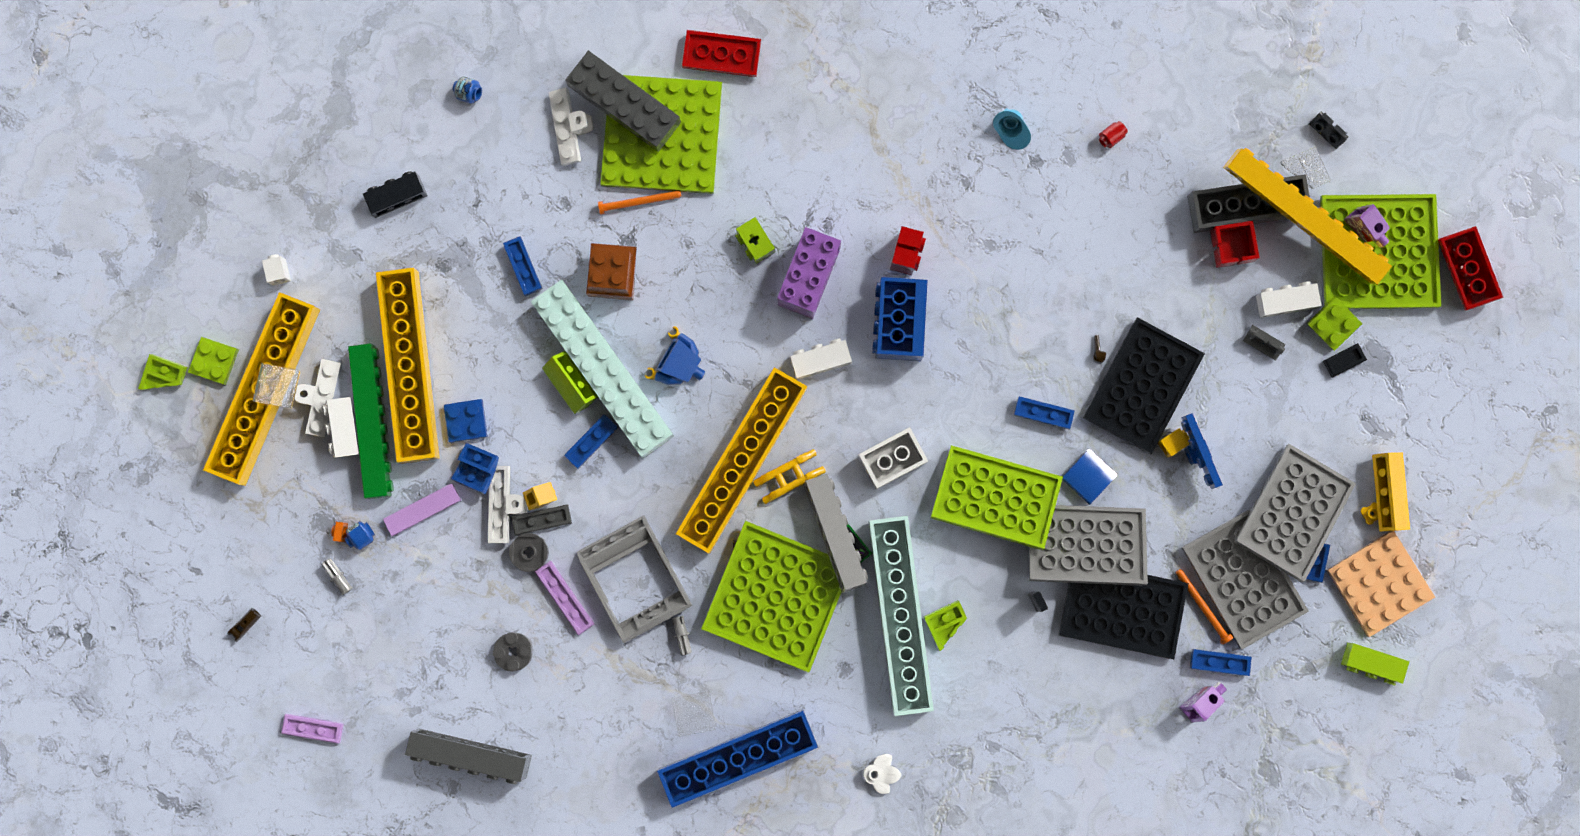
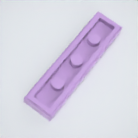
M451 483L383 520L391 536H395L460 502L461 499Z
M549 561L535 571L578 635L595 624L552 561Z

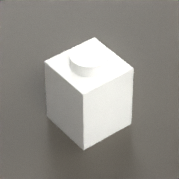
M271 255L266 260H262L267 283L274 286L291 281L286 259L279 255Z

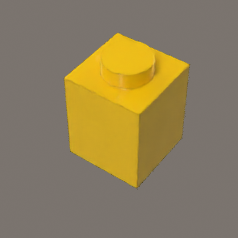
M1178 428L1160 439L1158 445L1166 457L1169 458L1187 447L1190 438L1184 430L1181 431Z
M551 482L532 487L523 492L529 511L549 505L557 500Z

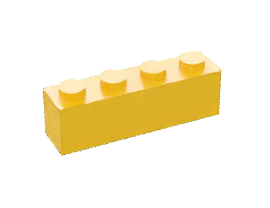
M1403 452L1372 454L1379 532L1410 530Z

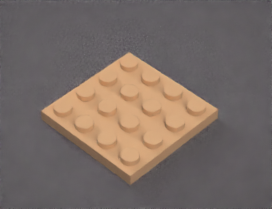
M1394 531L1388 532L1326 570L1367 637H1371L1435 598Z

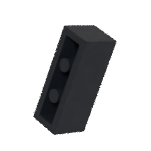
M415 171L405 172L402 174V177L396 180L389 179L384 182V185L370 187L367 189V192L363 193L369 211L375 218L428 196L420 176Z

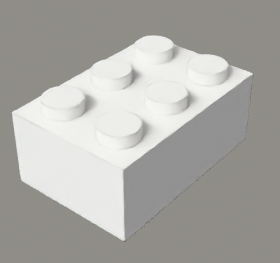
M910 427L858 455L875 489L928 462Z

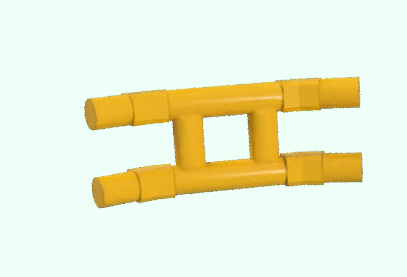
M812 449L755 479L753 483L756 487L773 478L776 479L780 488L762 498L763 502L767 504L803 485L806 480L824 474L826 470L823 466L805 475L799 466L801 463L817 455L816 451ZM792 469L797 479L787 484L782 473Z

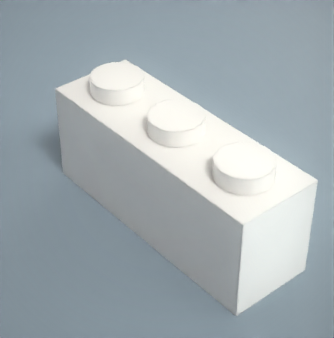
M1310 281L1299 283L1298 287H1292V285L1281 286L1280 290L1273 291V288L1263 289L1256 296L1260 318L1312 310L1322 306L1317 283L1311 284Z
M840 338L830 341V344L826 346L822 344L812 346V350L804 352V349L795 351L790 356L797 380L852 364L846 340L841 341Z
M351 398L326 400V405H323L324 416H328L329 424H326L327 435H331L332 443H328L330 454H334V458L359 454Z

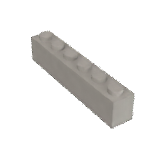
M828 474L806 480L803 486L842 593L864 586L867 583L868 575L866 570L861 567L859 551H855L853 545L855 540L853 534L848 532V521L846 515H842L840 510L841 501L838 496H835L833 491L835 485L832 478L829 479Z

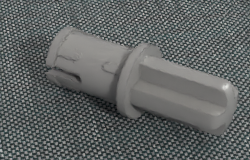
M329 558L321 564L331 578L330 582H334L342 595L353 588L343 576L344 572H340L332 559Z
M684 616L672 618L676 634L674 638H677L680 654L683 656L688 655L692 651L688 639L690 634L689 632L687 633Z

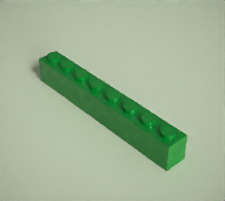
M371 343L348 346L364 498L391 497L394 485L389 476V473L392 472V467L387 457V454L390 453V448L385 439L388 429L383 420L386 411L384 404L381 402V397H383L384 393L383 387L379 383V378L382 376L381 369L377 364L379 350Z

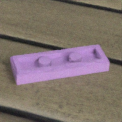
M285 714L281 734L340 743L344 724Z

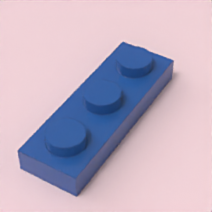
M519 236L504 242L503 245L523 294L527 296L542 290L543 288L522 237Z
M1019 396L1014 416L1070 430L1075 410Z
M604 414L564 456L579 469L618 427Z
M1192 649L1190 668L1250 676L1252 657Z

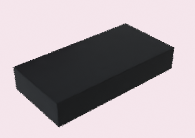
M1357 343L1323 360V363L1333 378L1366 361L1367 358Z
M1033 591L1028 594L1036 612H1043L1048 609L1041 592Z

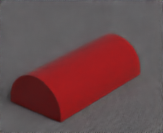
M1476 226L1438 239L1464 311L1504 298Z

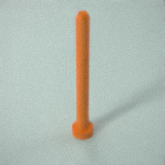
M677 190L603 204V201H599L600 215H603L605 211L680 198L681 191Z
M1177 570L1176 575L1180 581L1189 583L1187 591L1221 637L1219 640L1221 644L1224 645L1234 638L1232 634H1227L1183 570Z

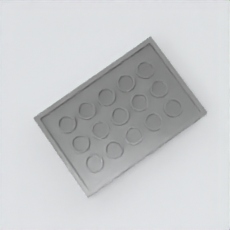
M1287 444L1234 542L1298 581L1305 582L1356 483L1291 444Z
M1056 505L1045 549L1039 550L1029 547V581L1146 586L1148 584L1146 509Z
M1250 510L1243 512L1181 547L1241 650L1309 612L1287 573L1234 542L1251 512Z

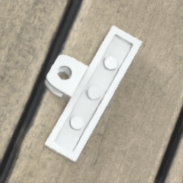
M565 87L549 92L561 165L567 166L581 162L577 135L589 133L594 129L592 116L583 111H572L568 88Z
M321 359L316 386L306 384L297 386L295 401L311 406L305 434L325 438L328 416H324L323 405H326V400H331L334 397L341 365L339 362ZM301 391L307 392L305 398L300 396Z
M497 466L489 486L488 543H509V514H525L528 512V507L524 496L510 494V466Z

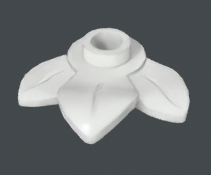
M889 754L876 757L873 764L868 765L863 772L864 780L872 784L875 791L881 794L889 793V784L897 782L901 777L900 771L890 766L892 755ZM873 771L876 772L875 778L871 777Z

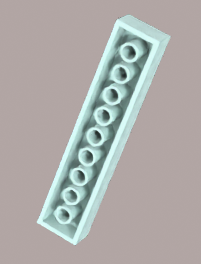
M560 280L531 301L642 458H645L674 437L563 280Z
M908 516L870 520L868 523L894 716L931 712L934 709Z

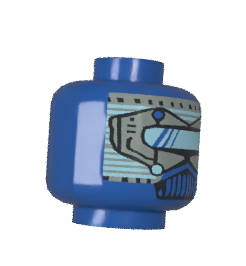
M463 76L454 82L453 92L457 100L473 104L481 98L482 87L477 80Z
M359 521L346 529L347 537L344 539L350 548L355 547L357 550H361L373 542L375 534L367 522Z

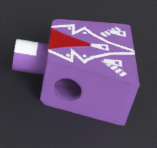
M1374 204L1357 207L1344 219L1364 242L1375 241L1379 248L1384 247L1389 242L1384 234L1390 227Z
M1217 682L1214 686L1203 687L1179 708L1192 723L1204 722L1225 702L1221 695L1227 689L1220 682Z

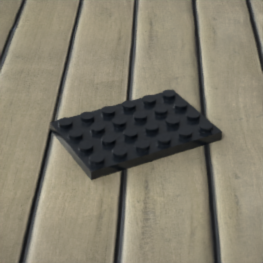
M1137 317L1083 418L1137 448L1152 454L1205 353Z
M1148 575V584L1146 586L1068 583L1059 636L1174 660L1189 583Z

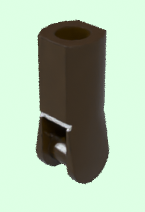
M251 608L227 634L232 635L235 641L238 642L259 620L261 614L254 608ZM239 626L244 629L242 632L237 629Z

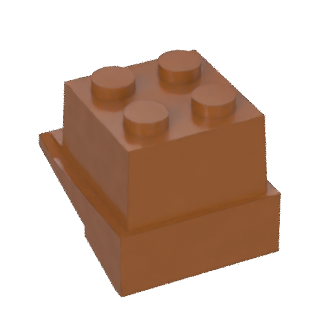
M591 243L587 296L634 300L637 247Z

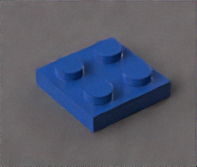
M483 399L444 404L449 443L488 437Z

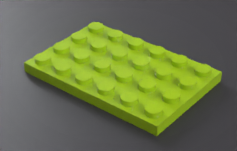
M951 445L931 519L1044 550L1063 477Z

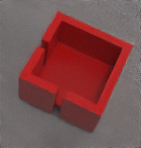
M1253 221L1215 226L1210 230L1213 248L1217 247L1213 251L1216 268L1233 266L1236 263L1237 265L1253 263L1260 258Z
M901 226L890 270L912 275L913 271H917L921 256H918V253H922L926 238H923V231Z

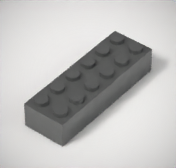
M589 50L565 80L568 87L657 152L661 150L681 123L680 116Z
M1306 174L1284 177L1283 181L1288 185L1290 183L1295 185L1302 196L1307 195L1310 197ZM1244 184L1192 191L1187 196L1194 233L1212 230L1215 226L1253 221L1254 224L1287 219Z
M420 728L410 732L405 755L410 756V760L422 762V760H428L429 764L434 766L445 764L449 765L448 768L451 770L460 771V769H466L469 774L479 775V773L487 774V778L494 780L505 778L506 782L511 784H517L527 778L532 757L531 754Z

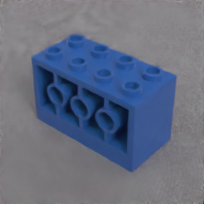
M881 277L880 282H877L875 297H879V301L875 303L874 316H878V320H875L873 335H877V338L873 340L872 354H876L875 359L921 361L923 359L928 280ZM896 298H900L902 300L901 303H897L895 301ZM899 317V319L901 320L900 322H896L894 318ZM894 335H897L900 339L899 341H895V339H893L892 337H894Z

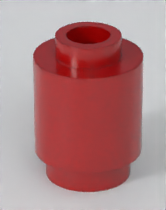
M1121 121L1113 122L1099 133V142L1103 147L1112 148L1125 138L1128 130Z

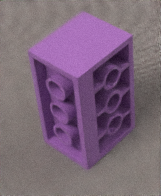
M805 227L777 297L778 306L811 319L814 318L840 252L841 240Z

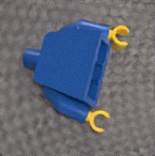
M673 326L672 328L677 332L675 335H671L668 332L669 337L673 341L656 370L650 367L647 368L652 370L653 374L650 377L644 376L649 380L655 379L666 385H678L683 383V381L689 382L691 377L700 381L705 371L698 367L701 358L698 356L699 351L692 339L680 333L678 328Z

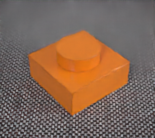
M336 522L333 525L331 531L333 541L346 542L344 538L347 536L346 529L348 528V523Z

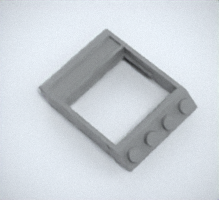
M644 515L577 551L580 563L623 643L692 606L686 591ZM652 542L679 591L619 623L594 573Z

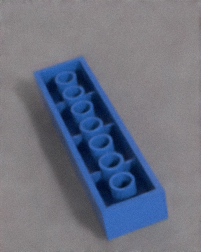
M802 709L661 767L657 772L670 805L673 808L818 748V744Z

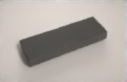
M568 504L511 516L515 535L572 524Z

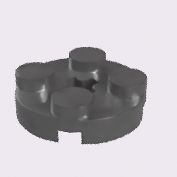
M533 533L521 534L512 542L509 548L511 562L519 570L525 572H533L544 566L549 555L545 540ZM528 547H531V550L534 551L531 558H527V555L524 554Z
M507 633L496 641L493 656L496 663L502 669L512 672L521 670L532 659V644L521 633ZM510 647H511V648L517 647L516 653H517L518 655H517V656H514V655L510 656V655H509L510 651H509L508 649H509Z

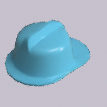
M1006 108L995 115L993 126L1008 147L1020 150L1029 145L1031 133L1020 112Z

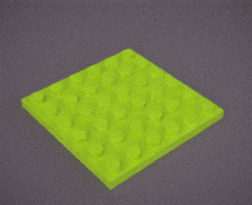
M623 75L680 116L681 123L661 150L657 152L606 114L601 186L714 194L722 82Z
M1436 194L1320 196V207L1329 212L1328 216L1333 220L1341 221L1344 224V229L1347 231L1351 230L1354 233L1355 231L1344 219L1357 207L1374 204L1390 227L1384 234L1389 242L1382 248H1379L1375 241L1366 243L1374 248L1373 251L1377 255H1384L1392 266L1378 285L1370 284L1322 246L1324 306L1335 296L1348 309L1441 307Z
M745 521L701 629L810 673L842 592L829 555Z

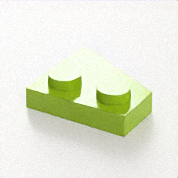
M149 354L138 389L144 390L182 385L188 367L154 354Z
M959 600L923 616L939 651L943 650L947 641L955 635L959 626H962L967 619Z

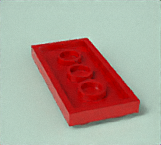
M687 30L682 68L757 77L761 39Z

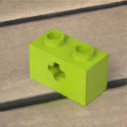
M756 217L736 228L737 235L735 237L740 245L744 244L747 248L745 253L750 261L754 260L757 264L776 252L775 247ZM752 238H754V240H757V245L751 243Z

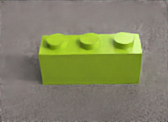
M566 351L552 356L542 367L574 414L588 408L598 398V395Z
M1347 642L1341 665L1347 666V671L1357 674L1358 671L1365 672V676L1377 680V677L1384 679V683L1395 686L1396 683H1404L1410 661Z

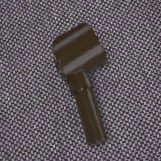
M1095 335L1093 359L1097 362H1104L1106 352L1100 351L1099 335Z

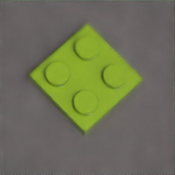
M1335 296L1307 323L1333 351L1363 324Z
M201 337L188 373L226 385L239 349Z

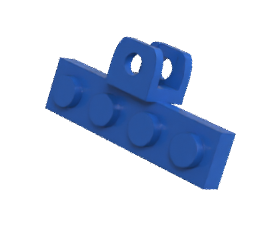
M1193 413L1181 417V426L1190 438L1188 440L1189 446L1184 448L1189 463L1191 465L1198 464L1199 468L1203 469L1205 473L1203 476L1204 481L1211 489L1222 486L1223 484L1213 463L1212 455L1205 439H1203Z

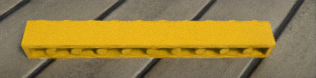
M1240 148L1233 153L1223 166L1227 172L1370 284H1379L1392 267L1384 255H1377L1370 244L1362 243L1358 240L1359 236L1356 233L1344 229V224L1341 221L1330 218L1327 210L1322 207H1316L1313 204L1314 201L1307 195L1302 196L1295 185L1291 183L1288 185L1283 181L1284 177L1278 172L1273 173L1268 169L1269 165L1266 162L1255 159L1252 151L1247 148Z

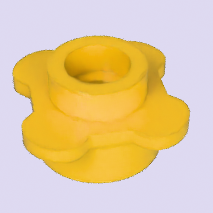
M1376 502L1361 508L1360 512L1368 525H1372L1374 521L1378 520Z

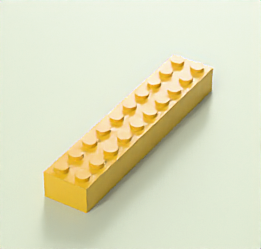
M413 267L376 272L397 463L405 464L440 459L419 271Z
M278 293L203 471L238 485L246 486L321 309L283 293Z
M773 368L677 530L676 535L709 554L712 552L807 391L808 386L777 368Z

